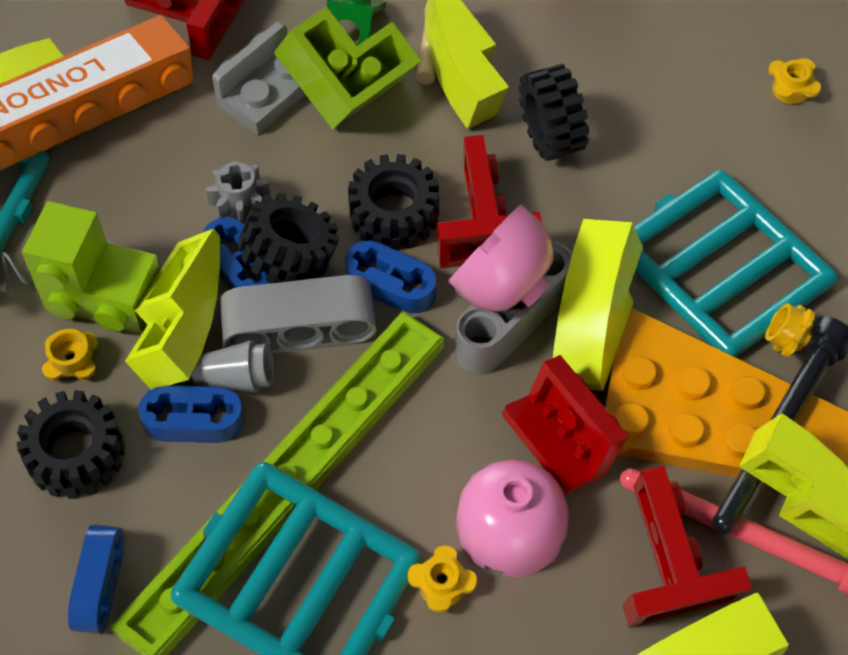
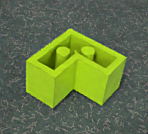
M327 6L292 29L274 51L276 57L332 130L402 81L422 61L393 22L356 46Z
M47 201L21 252L45 310L62 319L77 317L93 321L111 331L126 329L142 333L146 323L136 313L135 308L160 271L156 254L107 243L97 212Z

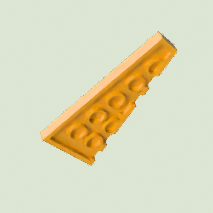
M632 308L613 361L605 409L617 419L620 427L629 436L618 454L619 456L737 477L742 469L739 465L755 431L770 421L791 384ZM811 394L795 422L814 435L848 467V411Z

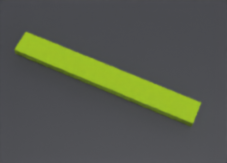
M402 311L263 462L270 463L312 489L317 490L444 349V338ZM240 487L217 510L218 514L222 515ZM266 489L200 589V592L217 601L281 530L296 505ZM211 518L110 626L113 634L137 654L168 655L200 620L176 606L171 600V591L206 540L203 537V530Z

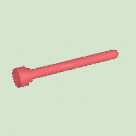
M633 468L624 470L620 475L622 487L635 493L633 485L641 471ZM681 490L685 504V512L682 515L714 529L712 520L720 506ZM742 516L735 528L730 533H727L731 537L839 584L837 590L848 595V563Z

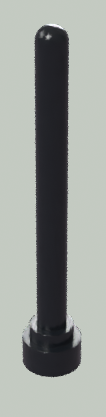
M827 316L819 317L815 320L809 333L812 337L806 346L808 356L770 421L783 413L795 422L826 367L834 365L837 361L845 358L848 353V326L845 323ZM743 469L739 472L713 517V527L719 533L727 534L735 528L761 480Z

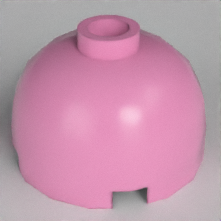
M521 204L473 252L448 282L462 298L483 310L490 312L506 311L515 306L520 300L529 308L551 285L543 277L553 262L554 247L549 233L541 222Z
M509 459L490 463L472 475L459 497L456 529L460 545L473 563L485 569L486 565L493 570L503 571V576L514 578L534 574L555 561L561 551V546L567 536L569 509L563 488L550 472L526 461Z

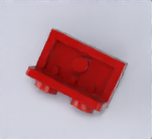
M561 355L544 361L529 394L507 404L502 412L503 418L541 466L550 472L560 484L565 494H569L606 476L629 437L620 427L617 419L604 408L586 386L582 377L575 373Z

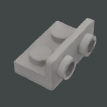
M279 21L274 23L265 32L257 34L251 43L232 59L224 61L212 76L217 106L258 136L305 96V93L274 54V51L287 36V27Z

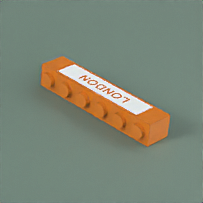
M159 15L1 83L0 171L38 152L47 150L194 83L190 47L163 16Z

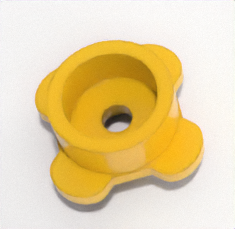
M806 58L790 60L786 63L781 60L771 62L768 73L774 77L772 91L776 98L787 104H799L806 101L808 97H816L820 93L821 84L815 80L813 74L816 67L814 62Z
M786 303L781 306L774 314L765 333L766 340L773 343V350L776 352L781 351V355L786 358L790 357L795 351L802 350L812 337L809 333L813 327L815 312L811 309L806 311V307L802 305L795 307Z
M62 329L50 335L45 341V353L48 361L42 367L44 376L51 381H57L61 377L76 376L80 380L92 377L96 371V366L92 361L93 351L98 347L96 336L90 332L82 333L76 329ZM75 354L73 359H66V356Z
M446 545L437 547L434 550L433 557L423 564L412 565L408 570L409 584L412 587L419 588L420 594L427 602L428 608L437 613L446 612L451 606L459 602L463 594L472 593L477 585L475 573L471 570H465L457 560L456 550ZM443 574L447 576L448 580L445 583H440L437 581V577Z

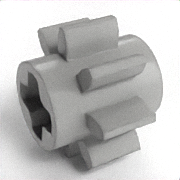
M236 160L225 165L220 170H213L212 174L215 185L206 188L208 203L211 206H216L218 219L231 217L243 224L246 222L253 203L256 200L261 202L263 196L270 194L269 181L260 178L259 166L255 164L250 167Z

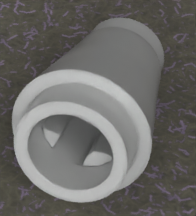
M253 339L205 353L200 356L192 372L193 383L197 387H222L235 391L259 393L262 387L272 386L274 382V360L269 344H257Z

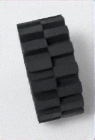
M557 64L523 74L519 80L521 85H519L518 91L522 98H519L520 107L524 109L522 117L524 123L527 122L528 136L533 138V146L536 151L539 150V156L548 161L586 149L585 145H588L589 142L587 137L589 126L586 124L585 119H588L587 110H584L582 107L584 99L582 93L578 94V83L575 78L572 79L570 69L565 68L564 64Z
M388 154L380 155L379 165H375L372 159L364 163L365 172L357 168L353 173V181H349L348 201L352 227L355 232L360 230V239L369 241L373 237L374 242L383 245L385 242H391V248L400 251V242L406 241L408 249L417 246V235L423 241L430 237V228L435 230L438 223L439 184L437 178L433 179V171L428 166L422 170L421 161L413 158L410 164H406V155L397 154L396 162H389ZM388 194H402L411 198L413 204L399 211H388L377 207L375 201Z
M277 193L275 200L269 194L263 196L261 202L256 200L253 203L238 244L239 252H243L241 257L245 264L254 262L251 269L253 273L258 276L263 271L268 274L266 281L270 283H275L277 278L283 279V282L321 278L322 275H325L339 242V235H336L338 228L336 223H329L331 216L326 211L320 214L316 212L319 205L312 201L308 206L301 204L303 197L294 195L292 201H287L286 194Z
M74 390L73 400H68L65 391L55 393L57 403L50 405L45 397L37 402L41 409L39 414L29 409L24 415L29 426L19 425L17 434L21 441L16 442L17 450L36 486L41 490L46 487L51 496L58 498L63 489L68 499H77L78 488L84 487L89 496L97 492L93 484L94 482L100 480L106 487L113 480L109 469L119 472L122 466L119 455H125V445L113 411L108 404L103 406L101 398L92 394L90 399L87 400L84 391ZM74 430H84L91 434L92 443L81 455L71 459H58L51 454L52 444L61 435Z

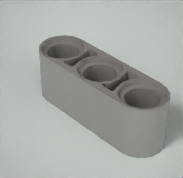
M552 241L554 247L553 262L547 273L554 275L543 276L551 285L529 308L521 300L516 305L522 308L498 312L483 310L471 304L461 314L456 326V358L463 370L478 375L492 372L560 306L572 256L571 251L564 244ZM476 338H482L488 340L489 342L479 344L474 343L471 340Z
M357 275L242 286L226 291L220 298L224 348L253 339L257 344H269L272 354L353 345L371 339L377 330L371 284L366 278Z

